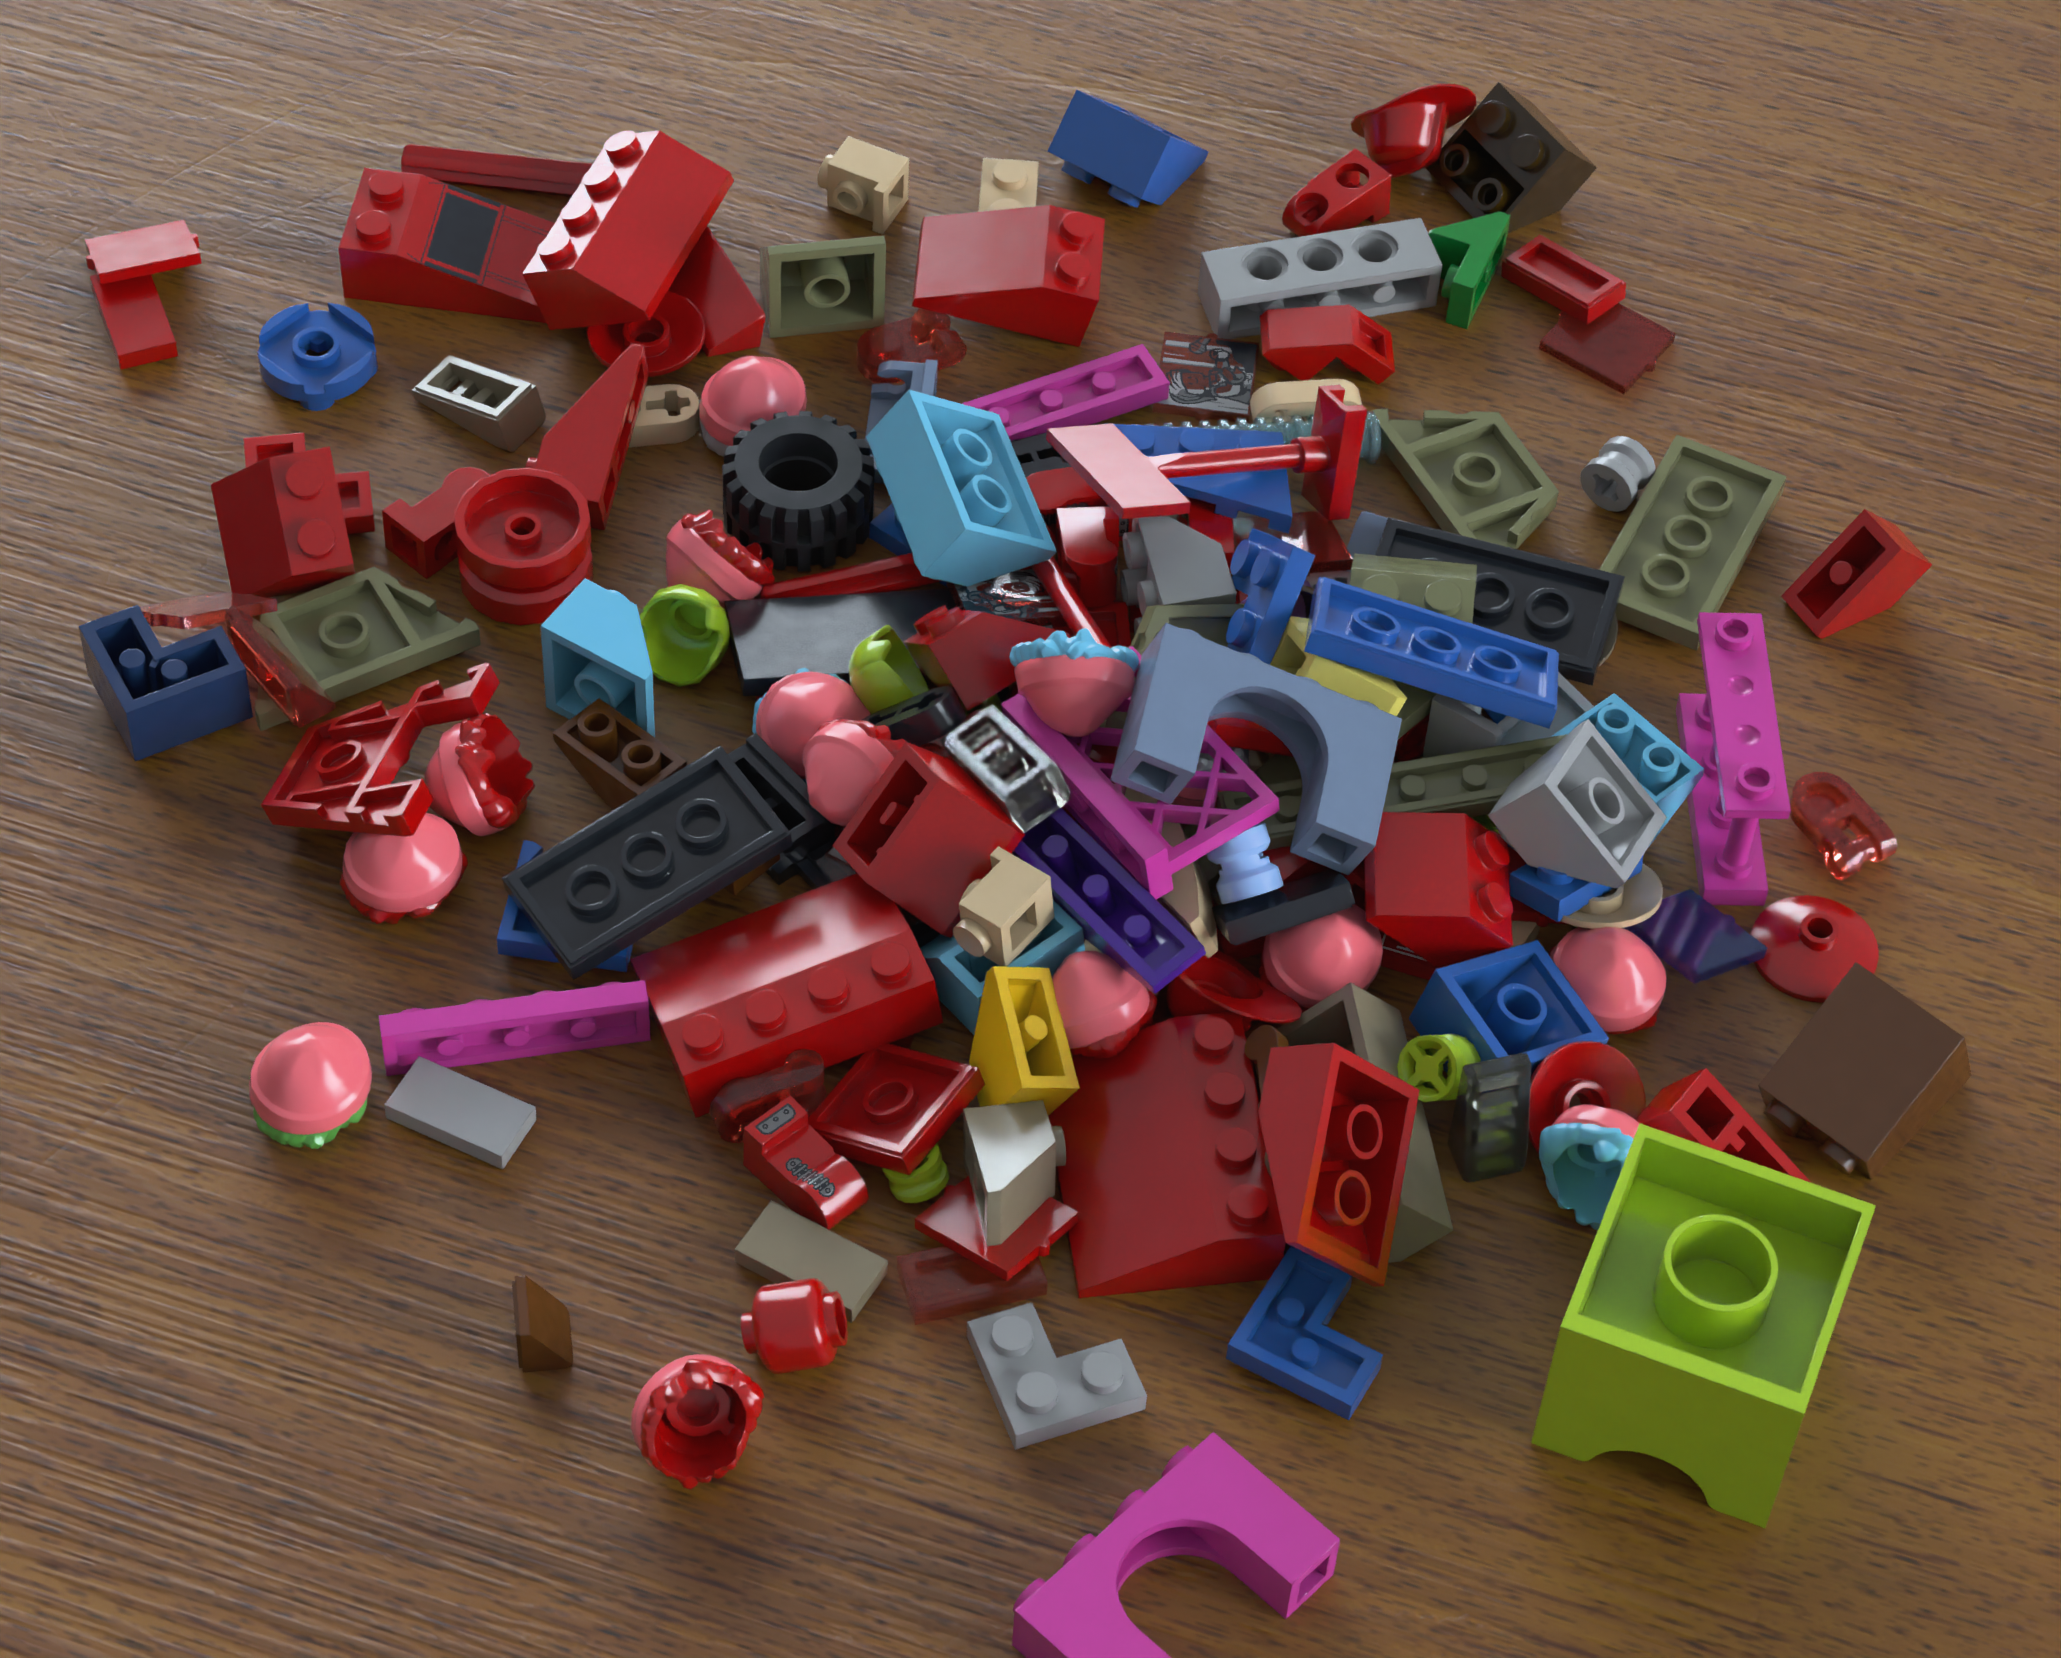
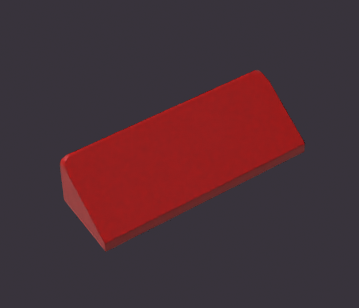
M707 226L668 291L687 298L700 311L705 324V340L702 349L707 357L760 347L765 324V313Z

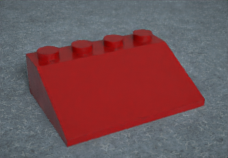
M858 873L630 959L638 981L645 980L649 1008L695 1118L943 1023L934 977L911 928L895 902L867 884Z
M1233 1012L1173 1017L1139 1030L1135 1038L1130 1040L1127 1047L1114 1057H1085L1081 1054L1072 1056L1079 1089L1049 1114L1048 1118L1051 1126L1062 1127L1065 1138L1066 1164L1065 1166L1055 1167L1061 1203L1079 1212L1078 1223L1067 1231L1078 1298L1269 1280L1283 1259L1286 1242L1273 1181L1264 1160L1266 1147L1258 1114L1259 1098L1251 1060L1244 1052L1246 1036L1241 1015Z

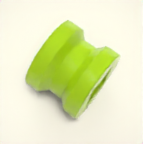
M1457 1034L1417 1036L1409 1041L1400 1052L1397 1064L1398 1078L1419 1089L1418 1100L1423 1102L1462 1099L1470 1094L1479 1082L1481 1074L1480 1056L1475 1046L1468 1039ZM1448 1060V1078L1445 1079L1442 1075L1444 1070L1443 1064Z

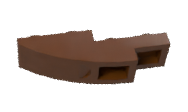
M600 698L553 732L554 742L612 810L687 766V761ZM780 854L724 889L735 896L780 860Z

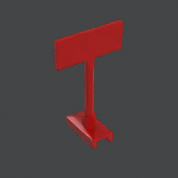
M1340 384L1319 386L1311 436L1293 438L1290 444L1175 453L1148 457L1113 423L1047 428L1046 440L1121 519L1189 514L1191 502L1167 478L1292 468L1297 474L1304 473L1301 495L1328 521L1349 519L1367 409L1363 405L1346 406L1343 404L1345 389Z

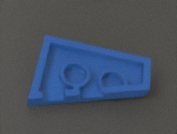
M1114 424L1148 457L1175 453L1284 445L1282 432ZM1287 469L1167 478L1184 496L1216 504L1214 511L1216 514L1236 519L1239 511L1270 519L1268 528L1289 534L1293 516Z

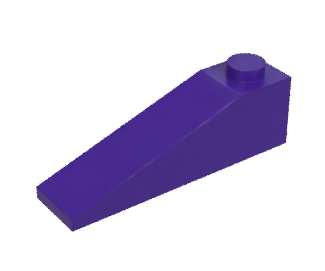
M1041 788L1007 813L1012 821L1025 833V836L1012 854L1049 875L1051 878L1053 900L1083 928L1084 938L1102 953L1111 957L1126 972L1154 994L1206 954L1204 946Z

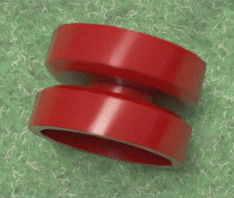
M528 467L498 471L478 480L461 496L454 514L459 575L462 593L477 611L495 621L520 626L544 623L585 578L590 581L593 580V560L590 546L591 523L588 503L574 483L550 471Z

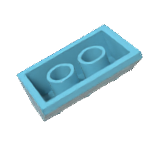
M908 390L866 436L876 461V468L883 478L895 508L896 518L901 523L913 553L914 563L919 569L921 576L968 587L1049 560L1057 552L999 414Z

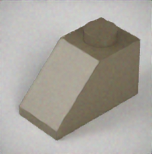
M1043 1100L963 1109V1163L967 1176L969 1175L987 1246L1001 1245L1049 1197L1055 1195V1167L1065 1166L1066 1164L1065 1138L1061 1126H1051Z

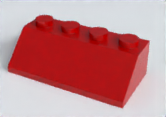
M628 130L611 136L605 142L604 148L589 171L583 176L582 182L567 205L561 210L560 216L544 241L539 244L536 253L522 273L549 329L556 330L649 321L733 184L734 179L730 171L661 131L635 133Z

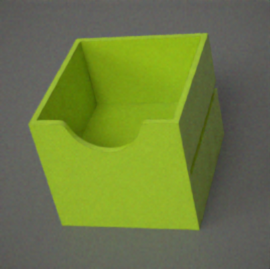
M1639 1123L1560 1326L1531 1443L1579 1461H1590L1593 1457L1609 1451H1633L1659 1458L1690 1476L1702 1489L1708 1505L1714 1510L1765 1528L1876 1205Z

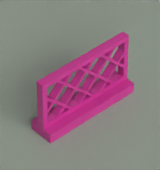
M1133 646L1128 647L1137 654L1140 664L1141 654ZM1138 669L1134 673L1135 677L1137 676ZM1020 694L1001 704L1008 742L1012 750L1094 840L1155 899L1173 890L1171 877L1173 873L1280 811L1278 797L1208 724L1200 753L1209 754L1214 759L1211 772L1196 771L1195 775L1185 786V788L1207 789L1203 807L1171 805L1161 800H1158L1157 803L1129 801L1125 797L1127 787L1118 783L1114 785L1110 781L1114 764L1093 762L1089 758L1092 744L1119 747L1123 729L1098 727L1087 736L1068 737L1045 724L1033 711L1026 698ZM1131 697L1126 699L1115 711L1128 712ZM1218 790L1245 792L1253 800L1238 810L1214 808ZM1164 822L1198 825L1194 836L1175 847H1172L1161 836Z

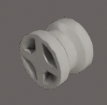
M1616 436L1610 438L1600 449L1599 457L1591 459L1581 471L1580 481L1583 490L1595 504L1608 511L1619 512L1625 510L1637 496V490L1644 489L1650 482L1656 467L1648 450L1639 442L1629 437Z

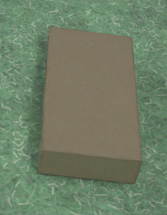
M772 1200L735 1248L736 1263L776 1284L818 1278L824 1283L829 1292H839L844 1304L847 1321L851 1323L888 1272V1260Z

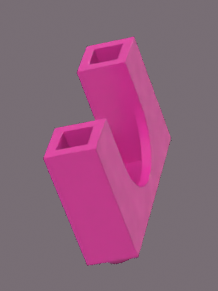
M1212 1432L1196 1448L1193 1449L1190 1446H1185L1180 1449L1165 1466L1162 1478L1146 1493L1141 1489L1131 1493L1118 1507L1114 1514L1113 1522L1097 1537L1091 1533L1082 1537L1068 1552L1063 1567L1048 1581L1045 1582L1039 1578L1025 1588L1013 1607L1012 1646L1026 1658H1171L1132 1623L1119 1600L1118 1591L1120 1587L1139 1567L1152 1560L1172 1555H1191L1211 1560L1233 1573L1282 1617L1287 1619L1334 1575L1340 1539L1223 1439Z

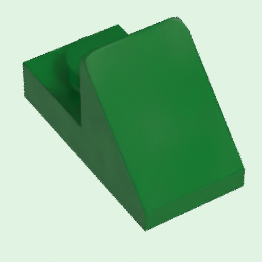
M1496 212L1429 231L1430 239L1442 263L1440 278L1445 279L1441 296L1449 299L1445 323L1468 329L1504 256L1510 214Z

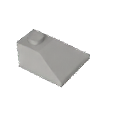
M1589 719L1575 727L1512 781L1488 815L1497 826L1503 840L1514 847L1527 865L1566 873L1570 877L1615 889L1626 883L1667 818Z

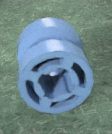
M1258 823L1207 853L1208 860L1215 864H1221L1222 869L1218 870L1220 878L1216 883L1221 904L1247 899L1284 886L1278 866L1272 864L1268 856L1263 855V851L1267 850L1271 842L1265 823Z

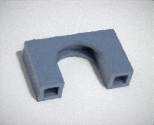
M1165 623L1141 656L1110 781L1171 804L1196 773L1207 722L1219 718H1240L1254 722L1272 732L1287 746L1300 770L1302 798L1290 852L1350 875L1376 846L1402 718L1382 711L1370 702L1355 700L1323 687L1311 678L1296 676L1264 663L1252 654L1237 652L1205 639L1193 630L1178 628Z

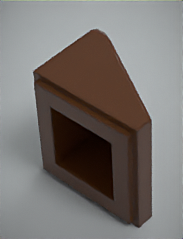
M526 1275L515 1276V1281H512L519 1368H523L524 1373L571 1367L573 1364L570 1317L567 1307Z

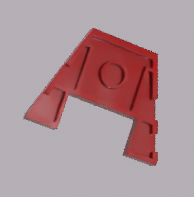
M490 663L480 664L467 669L470 680L447 689H443L439 680L417 687L408 703L387 710L383 702L379 701L308 727L261 804L272 825L402 837L414 835L434 798L423 779L391 783L399 769L410 759V750L424 727L471 719L484 712L500 683Z

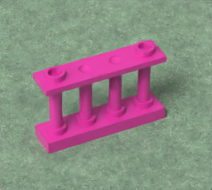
M1699 612L1697 625L1707 693H1679L1676 716L1681 749L1704 768L1703 777L1687 796L1701 905L1764 906L1768 894V884L1759 819H1789L1791 810L1762 613Z

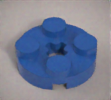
M308 303L288 307L270 318L262 327L259 335L260 347L257 354L263 380L273 391L291 400L300 401V404L308 410L321 411L331 407L335 400L344 398L364 386L376 374L378 369L371 325L360 313L341 304L328 303L329 311H309ZM310 349L318 353L328 350L322 356H308L306 353Z

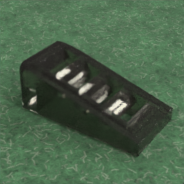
M993 704L940 739L944 749L954 761L968 773L1023 832H1027L1060 809L1071 798L1070 791L1058 765ZM998 734L1000 736L976 754L972 753V751Z
M1518 1053L1468 1064L1462 1068L1447 1144L1459 1173L1466 1182L1471 1183L1512 1174L1524 1169L1528 1151L1531 1062L1527 1053Z

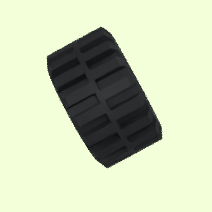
M799 411V415L788 416L787 412L773 414L772 420L766 421L760 418L751 422V431L740 430L733 437V446H727L724 453V465H722L723 514L727 534H732L744 547L754 542L759 543L763 550L762 560L768 557L771 558L774 564L773 568L785 570L786 566H797L798 572L811 571V565L820 564L823 568H827L836 564L837 556L845 559L856 552V544H864L868 538L870 522L874 517V458L870 457V447L865 439H857V431L848 424L839 427L837 425V418L828 415L816 418L812 417V412Z

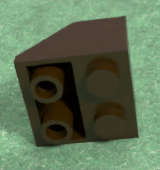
M1499 82L1442 147L1437 161L1433 165L1425 167L1473 218L1496 212L1510 214L1508 233L1560 211L1597 169L1531 101Z

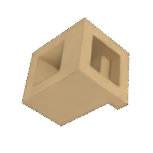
M848 136L835 155H827L822 162L817 183L819 187L827 189L828 206L873 222V231L883 235L908 201L909 158Z
M998 846L990 854L992 870L983 879L973 881L963 893L959 903L961 921L954 927L953 935L958 944L969 954L976 957L985 956L996 964L1007 967L1055 916L1050 876Z

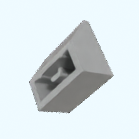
M1169 516L1133 518L1132 532L1123 534V548L1128 569L1120 571V588L1126 605H1136V608H1140L1142 617L1134 620V635L1137 632L1147 606L1235 604L1237 593L1221 543Z

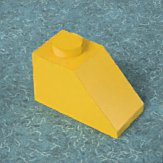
M993 966L986 972L969 1059L971 1066L979 1068L985 1082V1086L977 1094L980 1107L1043 1100L1049 1115L1079 1089L1062 1016L1055 997L1050 968Z

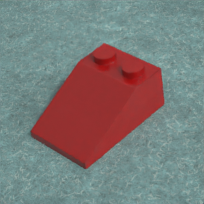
M1052 205L923 217L920 227L912 307L1080 347L1099 302L1105 219Z
M1335 1043L1271 1048L1259 1106V1119L1285 1242L1373 1287L1384 1286L1420 1090Z

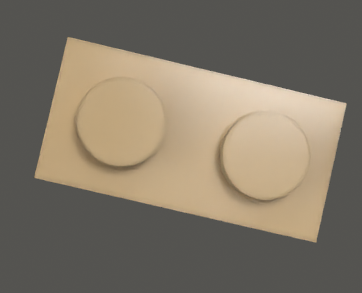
M983 158L978 212L1036 206L1039 161Z

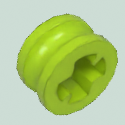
M937 1143L911 1175L882 1168L884 1175L889 1180L892 1194L897 1200L905 1203H918L936 1196L945 1188L949 1180V1171L947 1165L942 1160L941 1150Z

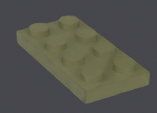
M1676 434L1599 569L1625 576L1623 589L1615 612L1617 620L1697 651L1700 645L1697 625L1699 612L1717 613L1780 499L1787 476Z

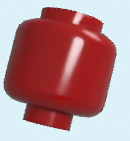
M818 1278L795 1280L760 1287L756 1291L752 1302V1312L742 1313L741 1333L747 1353H758L763 1365L773 1374L827 1366L834 1361L838 1347L845 1346L848 1340L847 1318L842 1298L838 1291L829 1292L824 1283Z

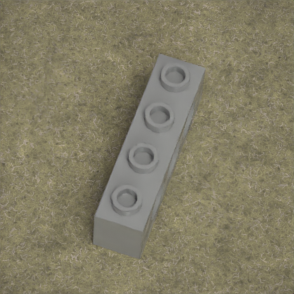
M1422 218L1202 252L1198 296L1217 340H1229L1260 335V315L1267 309L1350 304L1366 316L1372 317L1434 307L1437 302L1442 263Z

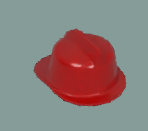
M1434 84L1419 87L1402 94L1378 108L1356 115L1351 121V128L1357 135L1365 138L1369 158L1391 174V179L1433 165L1437 161L1441 153L1446 129L1471 115L1477 106L1476 94L1469 88L1457 84Z
M1219 950L1210 958L1203 955L1169 983L1166 994L1168 1009L1174 1017L1233 1012L1241 1015L1245 1033L1256 1020L1271 1023H1291L1299 1020L1302 1009L1295 1000L1255 977L1244 966Z

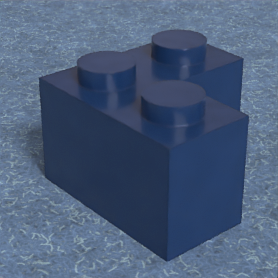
M138 605L78 626L88 676L134 761L253 717L246 668L222 626L161 647Z

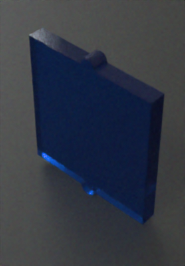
M1692 889L1663 898L1659 909L1650 918L1623 928L1638 936L1658 957L1693 984L1763 959L1768 949L1737 925L1734 917L1727 914L1724 915Z

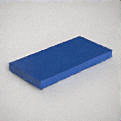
M1326 577L1318 578L1312 595L1304 652L1535 725L1550 728L1557 711L1559 653L1557 650Z

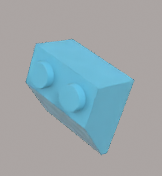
M585 578L541 625L546 707L570 720L600 698L655 738L653 672L637 605L630 602L620 592L607 590Z

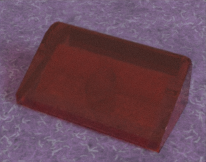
M234 605L225 609L228 638L244 664L246 671L294 726L297 725L298 728H301L336 708L332 698L274 632Z

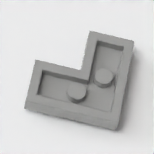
M1032 1302L967 1322V1339L1015 1450L1139 1412L1146 1408L1147 1394L1122 1339L1056 1358Z

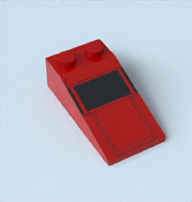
M364 168L338 247L344 298L546 323L522 273L536 253L539 244L544 241L555 223L421 174Z

